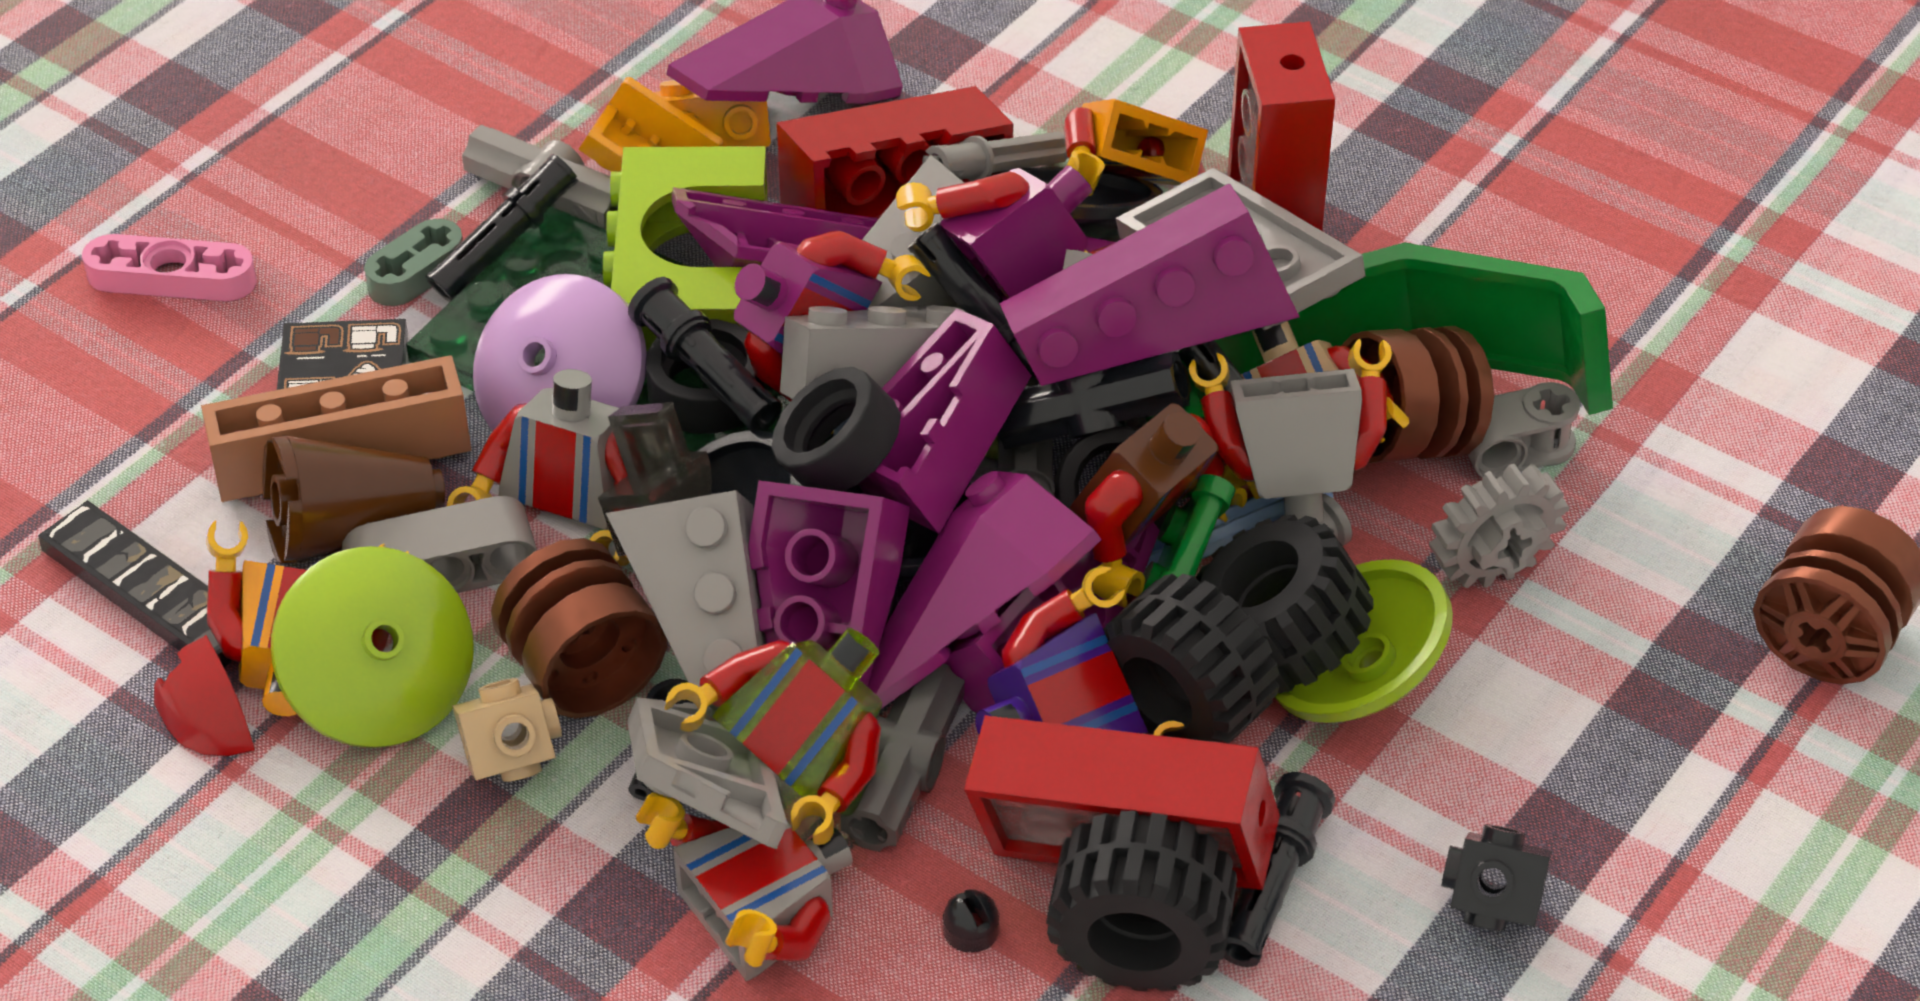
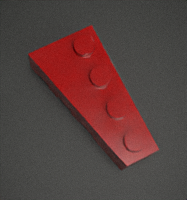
M976 86L777 122L780 204L879 219L896 198L900 187L907 184L923 165V156H929L925 152L927 148L935 145L960 144L970 136H981L987 141L1013 138L1014 123ZM961 179L964 183L970 182L968 179Z

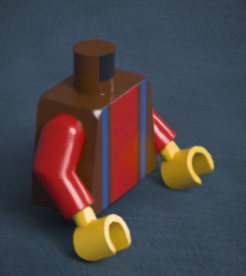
M1171 403L1120 444L1069 507L1078 517L1092 527L1101 538V541L1092 548L1094 559L1102 562V567L1112 568L1094 579L1092 586L1094 593L1106 600L1115 592L1124 588L1125 594L1122 600L1116 604L1123 608L1127 606L1126 594L1129 593L1138 597L1143 592L1145 577L1142 572L1122 564L1121 558L1127 554L1126 545L1195 488L1200 475L1211 474L1224 478L1221 475L1225 467L1218 454L1219 448L1213 440L1209 425L1198 415L1187 413L1178 404ZM1229 481L1236 489L1231 502L1243 508L1247 502L1246 490ZM1225 513L1218 518L1223 522L1228 521Z

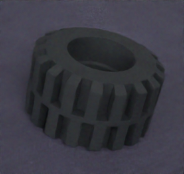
M1282 515L1275 522H1272L1269 518L1258 522L1254 528L1248 531L1242 530L1234 535L1231 542L1226 546H1220L1211 555L1213 559L1209 564L1202 566L1196 576L1197 580L1200 583L1207 581L1216 586L1225 596L1229 595L1240 604L1239 607L1247 616H1251L1259 626V632L1267 639L1273 651L1270 656L1278 666L1279 676L1276 678L1279 684L1278 694L1290 692L1296 685L1301 683L1304 686L1318 681V676L1327 670L1331 673L1342 664L1340 659L1345 654L1353 653L1359 645L1360 641L1357 637L1367 631L1371 622L1368 613L1373 609V597L1369 593V585L1332 530L1325 523L1319 524L1317 519L1304 516L1298 520L1295 515Z
M1174 574L1164 575L1161 579L1152 583L1107 623L1103 630L1108 639L1107 645L1117 659L1148 730L1145 734L1153 735L1156 728L1166 721H1178L1185 725L1183 729L1169 731L1162 734V736L1229 744L1273 703L1272 699L1278 694L1279 684L1276 681V678L1279 676L1278 666L1270 656L1273 651L1267 639L1261 635L1258 630L1259 626L1252 617L1247 616L1239 607L1240 604L1229 595L1225 596L1213 584L1207 581L1200 583L1191 575L1182 574L1179 577Z
M1121 811L1120 816L1115 817L1107 813L1093 817L1092 824L1082 822L1072 831V836L1066 837L1062 844L1046 918L1049 940L1051 943L1058 945L1057 953L1065 961L1077 964L1076 969L1087 976L1101 978L1103 983L1115 987L1122 985L1137 991L1147 992L1148 989H1159L1163 992L1177 990V986L1180 984L1185 986L1195 985L1202 981V975H1212L1218 969L1219 961L1224 958L1237 885V872L1232 870L1233 860L1228 852L1218 850L1219 842L1209 834L1197 833L1196 826L1183 820L1171 822L1167 820V815L1153 812L1151 816L1139 815L1137 811Z

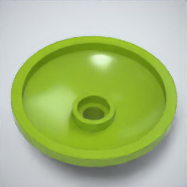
M368 546L346 549L334 553L311 566L295 581L284 596L277 610L271 634V658L275 677L292 709L304 722L322 735L340 743L363 748L399 745L411 741L437 726L448 716L453 709L452 706L456 705L463 695L471 674L474 657V641L470 619L461 598L453 586L441 573L422 559L409 553L386 547ZM375 629H384L391 634L393 647L389 652H382L374 647L371 638Z
M1375 560L1355 565L1369 585V593L1373 597V609L1368 613L1371 622L1367 631L1358 635L1359 645L1353 653L1345 654L1340 659L1341 665L1331 673L1329 670L1318 676V681L1304 686L1301 683L1296 685L1290 692L1277 694L1275 698L1279 704L1289 713L1304 720L1321 723L1345 722L1378 713L1412 692L1436 665L1447 644L1452 628L1453 612L1449 596L1433 573L1418 564L1404 560Z

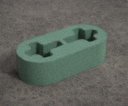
M447 219L426 220L371 255L365 263L364 270L368 293L372 300L385 306H398L414 300L430 289L432 286L427 281L428 279L425 275L432 271L463 241L461 228L456 223Z

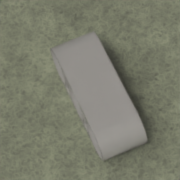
M493 496L358 526L347 534L342 541L341 549L343 551L357 547H378L381 544H385L386 548L403 552L408 551L409 554L422 559L434 567L447 579L455 591L460 593L501 584L511 570L535 552L537 547L523 504L514 497Z

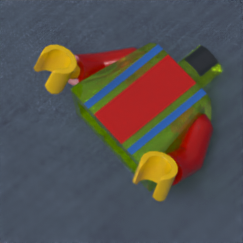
M849 627L829 652L813 640L790 643L779 639L732 656L700 679V687L692 683H681L674 686L668 693L665 710L672 708L680 700L692 701L697 706L698 711L696 714L683 720L680 726L682 731L692 732L703 724L709 705L712 704L719 707L712 717L802 797L793 805L791 810L792 830L794 831L799 828L802 820L811 815L819 816L824 820L813 834V844L823 845L831 839L834 833L833 814L835 812H845L873 778L877 770L881 726L876 717L882 707V701L859 679L880 654V651L866 636Z

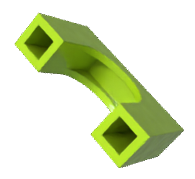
M766 146L623 147L621 171H611L610 175L611 206L618 207V211L607 212L608 247L615 248L614 251H604L603 254L604 285L614 290L630 304L636 292L647 282L658 277H667L676 284L678 296L691 310L702 311L709 319H719L741 326L734 320V311L741 300L735 291V279L743 267H688L668 262L653 252L669 239L690 232L675 213L671 200L673 187L768 202ZM645 326L641 328L647 352L657 337Z

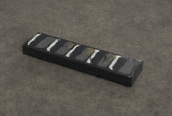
M87 500L38 535L40 546L44 553L180 651L186 645L207 635L223 667H226L233 661L224 656L208 626V586Z

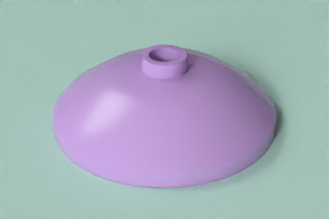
M573 274L552 275L534 280L522 286L504 300L493 313L481 334L473 365V383L476 400L491 430L493 431L514 406L528 403L544 388H553L554 375L566 369H576L588 373L592 379L591 400L620 408L628 419L637 404L643 388L647 357L642 328L630 319L628 315L629 304L606 285L591 278ZM544 348L545 358L541 364L535 366V357L539 350Z

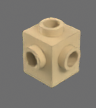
M518 678L493 682L478 689L480 698L452 706L469 771L475 780L501 774L502 781L504 782L524 779L542 771L540 762L556 758L551 739L562 737L558 714L553 699L550 697L541 700L539 692L532 684L520 687ZM519 723L518 729L513 735L502 737V732L507 725Z

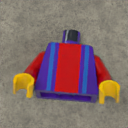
M1099 566L1091 569L1085 575L1081 589L1074 593L1066 589L1021 617L1002 649L1004 667L988 677V688L995 704L976 713L975 724L978 735L980 734L985 715L1141 734L1148 732L1117 659L1107 645L1108 639L1097 614L1094 613L1087 617L1084 615V610L1092 605L1109 608L1122 600L1125 594L1124 588L1115 592L1106 600H1100L1093 594L1092 583L1098 575L1111 570V567ZM1166 721L1156 728L1153 735L1162 736L1166 732L1183 729L1185 725L1178 721Z

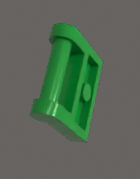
M1200 475L1192 494L1193 498L1181 508L1174 505L1170 509L1161 525L1157 538L1165 543L1158 563L1150 562L1144 571L1145 585L1143 591L1164 575L1174 574L1179 577L1182 574L1195 577L1217 519L1229 509L1236 489L1229 481L1216 475Z

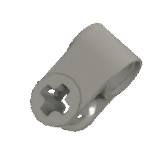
M1546 382L1530 388L1495 395L1491 423L1482 443L1468 454L1475 471L1481 477H1483L1484 473L1491 471L1495 478L1502 477L1505 469L1510 464H1515L1519 471H1523L1530 464L1541 467L1566 462L1573 455L1576 445L1571 424L1578 417L1580 410V401L1573 389L1564 384ZM1545 400V408L1540 409L1541 402ZM1558 438V445L1554 448V439Z

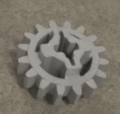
M1510 464L1505 469L1502 477L1495 478L1492 472L1488 471L1484 473L1481 481L1472 486L1466 484L1461 488L1464 498L1459 503L1450 502L1444 504L1442 509L1448 518L1432 524L1431 529L1437 537L1429 542V547L1451 581L1458 578L1463 587L1469 588L1478 579L1482 586L1486 588L1491 586L1497 575L1503 574L1507 580L1514 579L1515 573L1525 567L1532 568L1537 562L1534 555L1539 550H1552L1555 544L1551 540L1550 535L1565 530L1567 524L1561 516L1569 511V505L1563 499V492L1548 472L1541 474L1536 465L1530 464L1521 473L1515 464Z

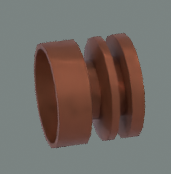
M1443 326L1433 329L1425 327L1409 331L1403 329L1370 330L1352 334L1341 345L1351 349L1356 341L1360 339V356L1372 364H1378L1380 361L1378 351L1382 340L1391 346V359L1382 370V374L1392 394L1394 403L1409 418V424L1405 428H1402L1393 418L1387 420V429L1383 436L1385 441L1379 443L1368 463L1415 459L1416 457L1418 459L1468 455L1482 443L1491 423L1494 388L1492 371L1485 352L1470 332L1456 326Z
M1837 506L1817 511L1804 521L1789 544L1784 559L1775 566L1770 578L1765 581L1760 589L1753 607L1757 631L1768 648L1796 671L1819 681L1840 685L1865 681L1880 670L1889 651L1896 644L1901 629L1908 624L1920 604V549L1914 539L1893 521L1867 509Z
M585 538L560 540L533 552L516 565L498 587L491 607L493 628L506 643L512 656L524 667L525 675L539 692L542 700L551 697L558 715L574 719L598 716L627 702L641 691L659 670L668 647L667 638L655 613L634 588L633 583L623 572L615 558L603 544Z

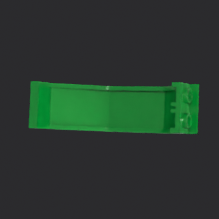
M1404 242L1363 253L1365 277L1341 289L1336 295L1322 299L1298 312L1299 318L1287 320L1299 347L1315 340L1329 342L1332 346H1341L1352 334L1370 330L1403 329L1409 331L1425 327L1433 329L1443 326H1456L1473 335L1483 348L1491 369L1563 381L1574 389L1588 415L1613 409L1606 310L1582 272ZM1253 330L1215 340L1240 374L1265 364L1252 334ZM1186 348L1180 349L1178 353L1180 354ZM1187 368L1192 390L1190 392V406L1183 407V409L1187 413L1198 415L1205 420L1201 407V399L1205 396V392L1195 387ZM1155 416L1147 417L1146 421L1149 422ZM1194 489L1182 499L1190 498L1191 500Z

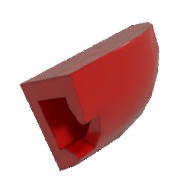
M207 635L186 645L177 653L181 663L168 675L166 681H163L162 678H157L154 684V705L167 730L182 746L203 755L232 756L254 751L251 734L239 700Z

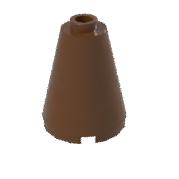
M287 435L271 437L272 440L267 441L263 458V500L271 499L274 520H266V526L272 552L277 563L295 564L342 549V541L350 531L358 526L435 509V507H443L445 502L443 474L440 469H432L427 457Z

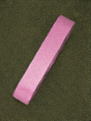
M108 234L90 241L82 252L89 284L103 292L234 301L250 294L257 283L251 252L246 247L235 243ZM167 263L184 264L182 268L173 272L160 273L155 271L159 266Z

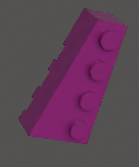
M1230 183L999 303L1019 346L1041 386L1299 318L1298 312L1249 211Z

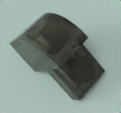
M673 402L622 406L608 416L628 476L600 495L598 500L618 556H626L606 513L711 495L712 478L707 451L689 452Z

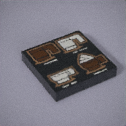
M406 319L284 323L277 390L405 365L408 342Z

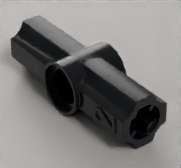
M1170 352L1044 386H1027L1022 391L997 436L1002 441L1004 449H1013L1069 435L1070 439L1085 437L1101 430L1126 426L1125 421L1155 416L1171 403L1178 404L1182 408L1190 406V392L1192 389L1187 368L1181 361L1178 352Z

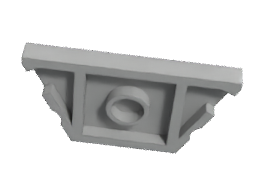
M637 697L627 720L637 780L643 782L649 789L660 795L672 797L766 846L777 849L787 826V821L774 772L742 744L760 722L758 712L754 714L736 738L730 731L747 709L739 708L733 723L708 720L712 710L707 707L703 724L697 730L685 732L680 729L681 722L697 713L698 708L694 703L674 704L672 708L665 710L666 701Z

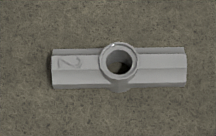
M483 125L478 126L469 135L468 144L462 154L464 170L508 189L511 187L518 188L539 169L551 154L557 155L568 164L576 174L579 182L562 195L543 215H548L556 208L607 229V212L618 211V207L611 206L610 176L586 167L579 154L566 143L552 140L540 148Z

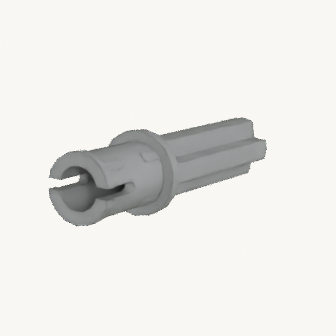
M1060 131L987 141L981 136H970L960 144L935 145L927 148L925 151L929 156L936 155L933 157L959 179H968L970 181L990 177L992 173L1065 162L1068 158L1065 137ZM923 156L922 162L924 163L929 156Z

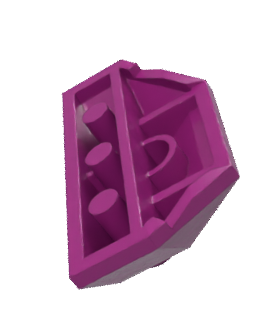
M673 187L671 198L675 213L716 267H745L753 263L761 266L771 247L779 241L800 245L806 238L831 231H843L862 240L878 221V218Z

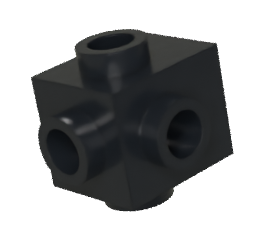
M1484 824L1482 834L1469 832L1465 837L1463 848L1451 845L1449 847L1441 887L1454 890L1450 908L1465 911L1463 920L1465 923L1485 929L1505 931L1507 921L1535 927L1552 850L1525 845L1526 833L1503 826ZM1490 868L1501 871L1506 878V884L1502 886L1489 884L1484 878L1483 871Z

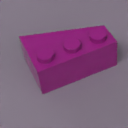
M956 308L882 387L895 401L901 414L899 434L890 453L877 469L861 481L858 486L865 495L885 497L910 506L909 519L937 534H940L1032 376L994 324Z

